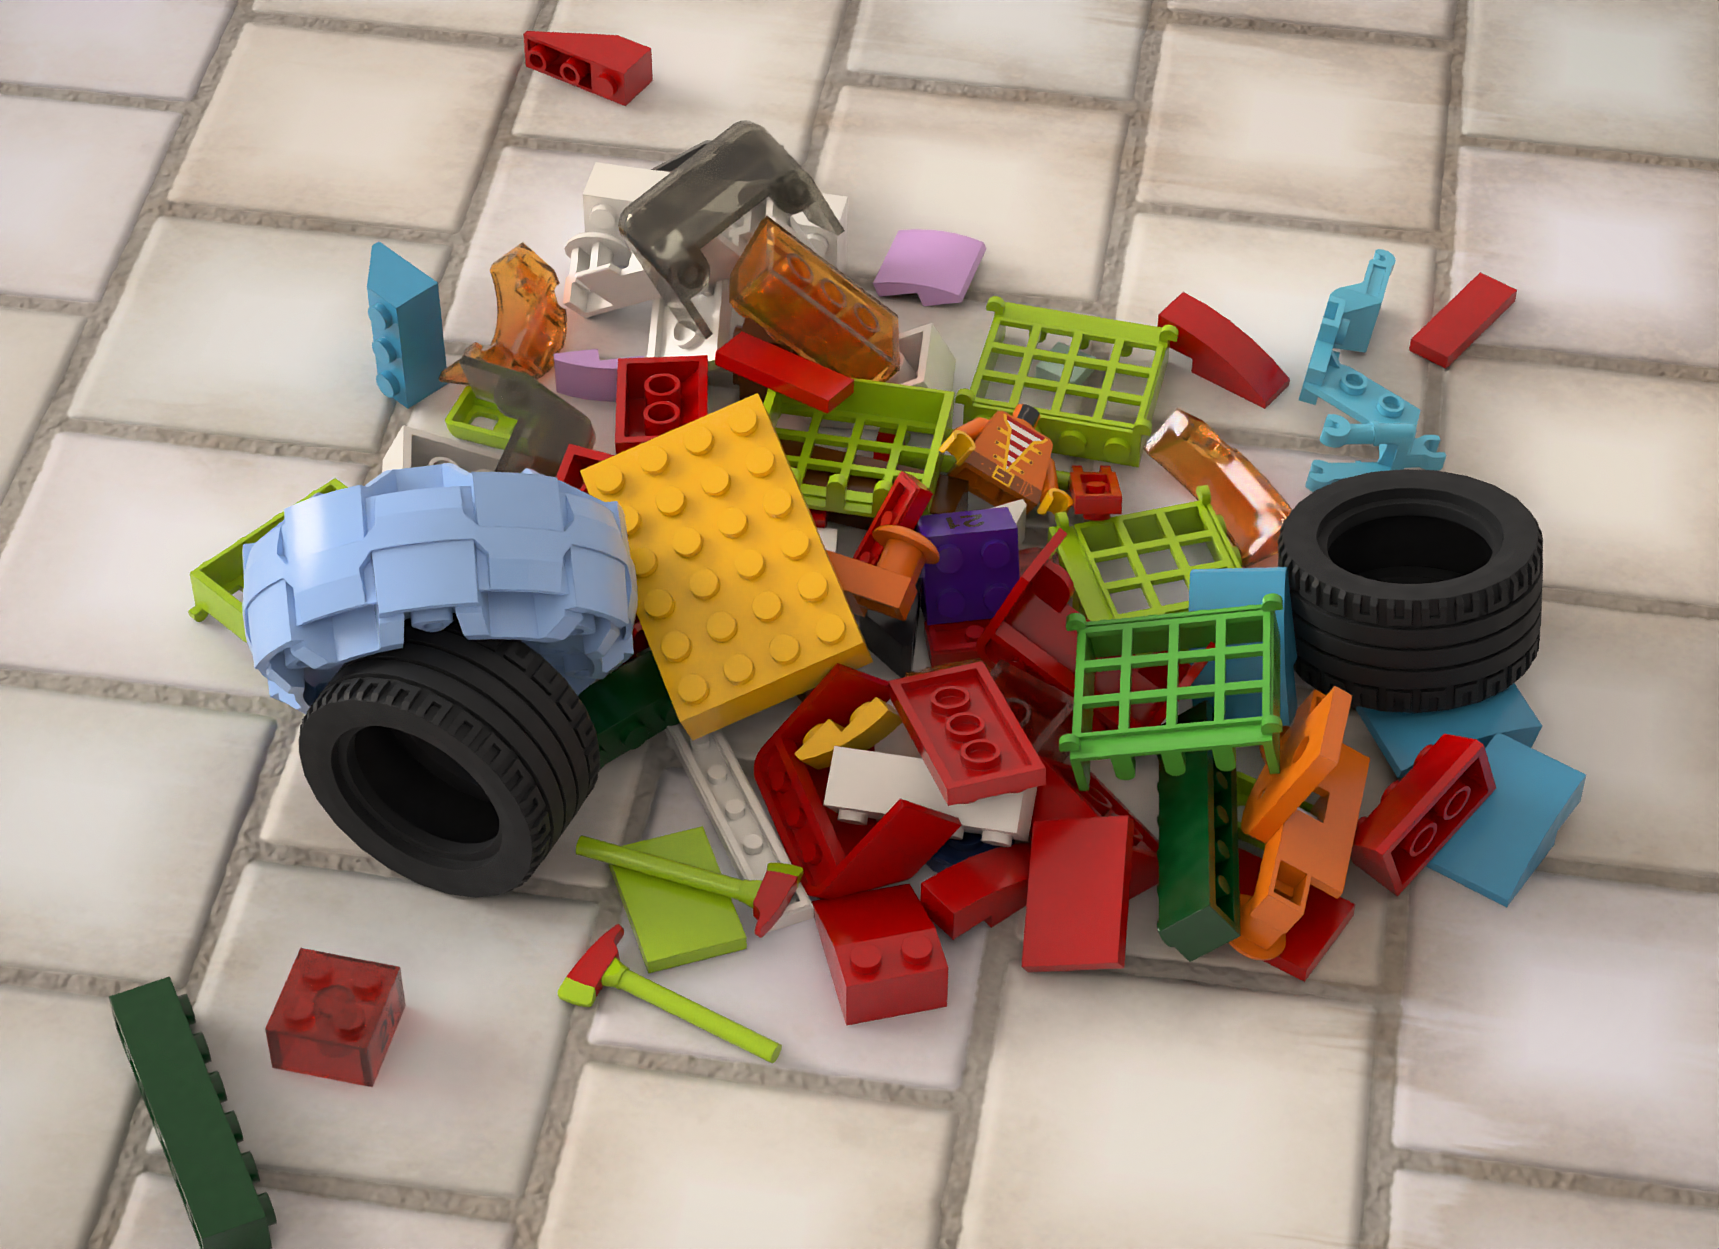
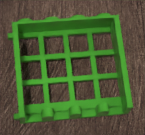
M1269 593L1262 598V604L1110 620L1104 619L1087 622L1085 616L1080 613L1069 614L1066 617V630H1077L1072 734H1064L1060 737L1059 751H1070V762L1079 791L1089 790L1091 760L1111 759L1116 777L1120 780H1131L1135 777L1136 773L1135 756L1161 754L1165 771L1169 775L1179 776L1186 771L1185 752L1212 750L1216 767L1219 770L1232 771L1236 768L1235 747L1263 745L1269 773H1280V732H1283V724L1280 718L1281 636L1275 610H1283L1282 597L1275 593ZM1211 641L1215 643V648L1180 651L1181 649L1207 647ZM1263 642L1262 644H1251V645H1241V646H1231V647H1227V645H1232V644ZM1168 651V653L1133 656V654ZM1119 655H1121V657H1117V658H1107V659H1097V660H1096V658H1098V657H1109V656H1119ZM1263 656L1262 680L1226 683V659ZM1215 661V684L1179 687V664ZM1168 665L1167 689L1131 692L1133 668ZM1121 670L1120 693L1094 695L1095 672ZM1262 692V716L1225 720L1227 695ZM1214 697V721L1178 724V700ZM1167 701L1166 725L1130 728L1131 704ZM1119 706L1118 730L1092 732L1093 708Z

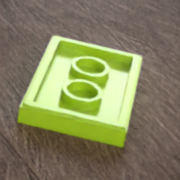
M703 826L623 845L626 848L721 874ZM608 864L648 974L747 949V937L730 897Z

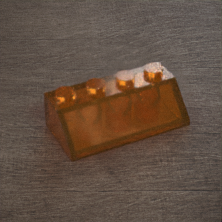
M766 216L761 220L730 273L729 303L734 310L742 317L751 318L763 327L773 340L779 343L783 342L798 353L799 356L847 377L886 382L900 371L898 315L770 217Z

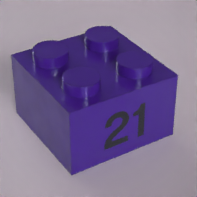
M1008 507L921 516L915 526V531L928 538L935 545L940 556L937 564H924L919 576L921 578L920 608L927 625L993 618L1020 579L1018 527Z

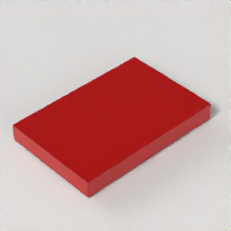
M1128 815L1033 821L1021 965L1028 973L1124 968L1135 822Z
M1238 847L1240 894L1253 896L1262 858ZM1310 884L1304 915L1286 933V945L1283 952L1273 959L1264 960V962L1305 982L1354 916L1355 904L1342 897L1336 899Z

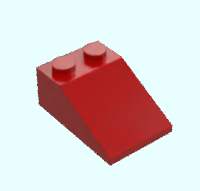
M910 883L860 892L836 899L811 901L814 907L815 923L846 1026L947 1007L949 970L936 928Z

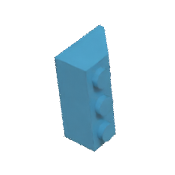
M378 241L372 245L367 281L368 316L371 320L373 334L372 349L375 354L377 367L376 382L385 396L394 398L409 409L448 384L438 282Z

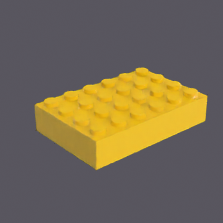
M758 393L580 470L589 495L603 502L617 501L624 511L630 555L636 569L638 591L636 613L678 719L692 741L815 688L837 663L853 669H859L873 662L779 437Z

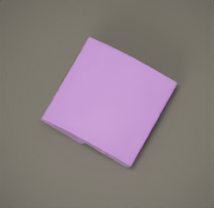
M899 230L873 285L879 297L917 293L923 306L961 303L986 251L985 244L971 237L945 231Z

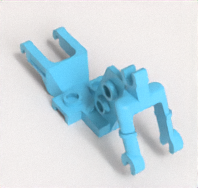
M1383 249L1375 251L1373 259L1369 261L1363 282L1340 287L1330 294L1299 396V401L1316 405L1319 397L1362 423L1350 424L1342 416L1328 414L1319 439L1322 444L1332 448H1339L1345 444H1373V446H1379V459L1377 462H1361V460H1357L1355 463H1328L1322 460H1314L1305 487L1312 492L1341 479L1370 472L1416 467L1438 471L1443 468L1446 459L1445 452H1437L1440 443L1438 435H1423L1415 438L1421 412L1419 408L1367 378L1362 373L1341 364L1338 360L1340 352L1332 350L1336 348L1366 353L1382 305L1389 276L1392 274L1396 261L1392 253Z

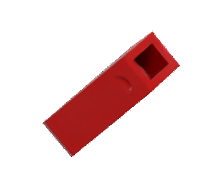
M526 31L523 34L526 67L626 106L653 81L651 48L619 35Z

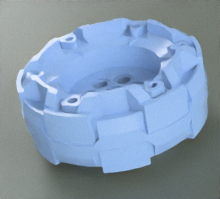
M453 463L386 470L365 486H352L326 494L318 492L308 500L285 508V519L257 542L243 544L244 589L242 611L245 636L253 656L254 668L258 669L268 679L270 697L284 702L304 714H307L308 709L344 663L372 654L403 648L404 619L409 618L411 619L412 627L427 632H437L453 622V613H456L462 632L468 640H521L548 661L567 680L577 696L596 679H604L611 671L621 666L634 654L632 631L638 606L635 565L630 555L625 514L621 505L617 501L603 502L558 480L557 477L545 476L532 469L526 468L521 473H469Z

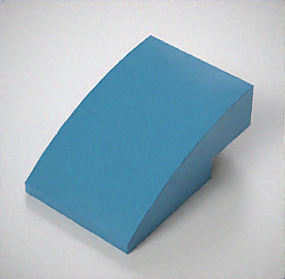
M1288 567L1192 569L1189 584V612L1262 604V598L1269 593H1275L1282 597L1283 610H1275L1281 636L1280 718L1283 726H1290L1296 715L1298 705L1293 668L1297 659ZM1263 642L1232 644V645H1227V647H1231V646H1241V645H1251V644H1262ZM1206 647L1191 648V649H1189V650H1200V649H1205ZM1263 656L1226 659V683L1262 680ZM1208 661L1191 686L1215 684V661ZM1262 692L1226 696L1225 719L1262 716ZM1214 697L1192 699V706L1194 707L1207 700L1214 707Z
M1515 683L1505 691L1481 702L1451 710L1405 713L1356 707V711L1397 778H1404L1413 768L1414 761L1419 752L1429 744L1434 745L1443 734L1477 739L1486 748L1497 732H1500L1532 748L1542 728V724Z
M1497 732L1485 748L1496 789L1431 859L1426 867L1508 907L1555 844L1557 831L1580 803L1586 774Z

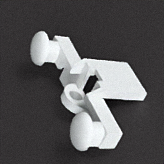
M772 180L752 182L745 186L738 195V204L745 210L744 225L729 230L728 238L732 241H729L718 232L689 240L683 234L670 227L658 228L648 233L637 244L631 255L628 268L624 269L617 267L625 263L629 257L627 247L620 239L606 233H579L570 238L564 247L565 254L571 259L570 274L565 280L563 304L582 317L588 318L653 299L647 357L708 355V371L719 369L721 367L715 365V351L729 341L734 277L795 260L797 231L787 225V217L795 215L804 207L803 196L795 187L784 182ZM667 245L665 253L658 258L661 249ZM678 271L683 272L702 285V295L685 299V293L668 282L664 275Z

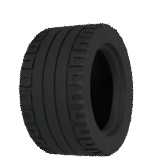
M1400 469L1370 472L1341 479L1314 491L1300 501L1283 522L1278 538V567H1288L1297 659L1293 668L1303 681L1321 693L1327 695L1336 686L1352 695L1350 705L1378 711L1422 713L1451 710L1481 702L1505 691L1525 674L1537 657L1542 617V531L1532 513L1516 497L1499 487L1469 476L1437 470Z
M453 613V622L437 632H427L411 626L410 618L404 619L403 648L372 654L344 663L308 709L300 725L299 755L304 776L317 801L333 822L362 850L387 868L417 884L451 895L473 898L497 896L510 892L527 882L541 862L547 857L595 787L600 770L597 732L586 707L567 680L539 653L521 640H468L462 632L456 613Z

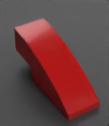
M1182 292L1158 314L1157 327L1173 325L1178 329L1177 342L1170 341L1169 348L1192 359V373L1264 409L1289 386L1290 378L1251 337L1229 319L1187 293Z
M1031 843L1013 844L1011 847H999L977 854L921 883L920 902L929 918L954 940L982 921L992 928L1025 907L1027 903Z

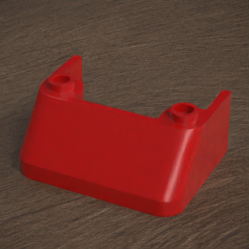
M1059 528L1017 581L978 639L976 647L979 656L989 667L1072 728L1077 630H1066V617L1071 613L1079 612L1067 604L1074 594L1072 579L1063 567L1050 560L1068 534ZM1211 641L1205 649L1215 648V643ZM1168 651L1153 652L1152 654L1168 653ZM1119 655V656H1109V657H1098V658H1096V660H1097V659H1107V658H1117V657H1121V655ZM1208 661L1195 662L1192 666L1189 663L1179 664V687L1191 686ZM1168 665L1133 668L1131 692L1167 689ZM1121 670L1095 672L1094 695L1120 693ZM1167 701L1131 704L1130 728L1160 726L1166 718ZM1119 706L1093 708L1092 732L1118 730Z
M839 663L831 669L759 750L754 762L756 783L792 865L803 868V876L800 882L807 895L819 899H836L909 880L962 826L957 817L903 799H899L878 823L876 819L868 818L867 825L841 822L837 820L838 813L823 805L830 767L817 770L800 761L794 754L803 745L802 742L805 735L813 727L825 723L828 719L846 728L850 724L851 715L862 704L871 702L875 697L886 703L890 700L888 681ZM875 746L871 747L867 751L875 752Z

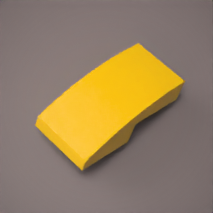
M875 697L871 702L862 704L853 712L849 720L850 724L846 728L831 719L813 727L805 735L802 742L803 745L794 754L800 761L817 770L831 767L834 746L868 750L887 737L903 722L894 707Z

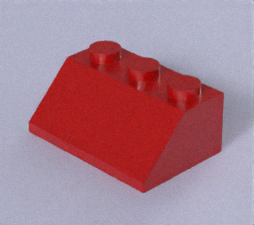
M708 355L618 358L615 425L616 455L708 415Z
M1443 734L1434 745L1429 744L1425 746L1417 755L1413 768L1401 781L1396 780L1386 788L1381 797L1380 804L1368 817L1363 816L1358 819L1350 856L1352 863L1398 897L1496 789L1484 745L1477 739Z
M1039 755L1046 768V785L1037 787L1029 836L1032 837L1033 821L1128 815L1135 821L1129 900L1159 883V862L1157 859L1159 840L1092 772H1090L1089 790L1079 791L1071 765Z

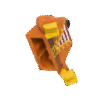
M1016 405L1012 416L998 410L989 420L977 417L952 430L950 436L939 448L942 454L948 451L957 460L946 476L968 480V491L994 507L1023 499L1026 503V515L1040 503L1037 513L1044 516L1047 511L1054 515L1064 511L1068 513L1073 505L1072 498L1066 492L1059 489L1055 461L1050 457L1053 443L1050 438L1035 430L1041 416L1038 410L1030 405Z

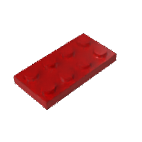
M983 661L888 681L889 698L948 806L969 804L978 799L1006 793H1020L1029 788L1046 785V768Z

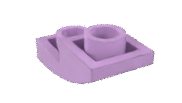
M598 349L553 354L557 393L587 400L616 402L618 359L600 360ZM644 356L628 357V358H643Z

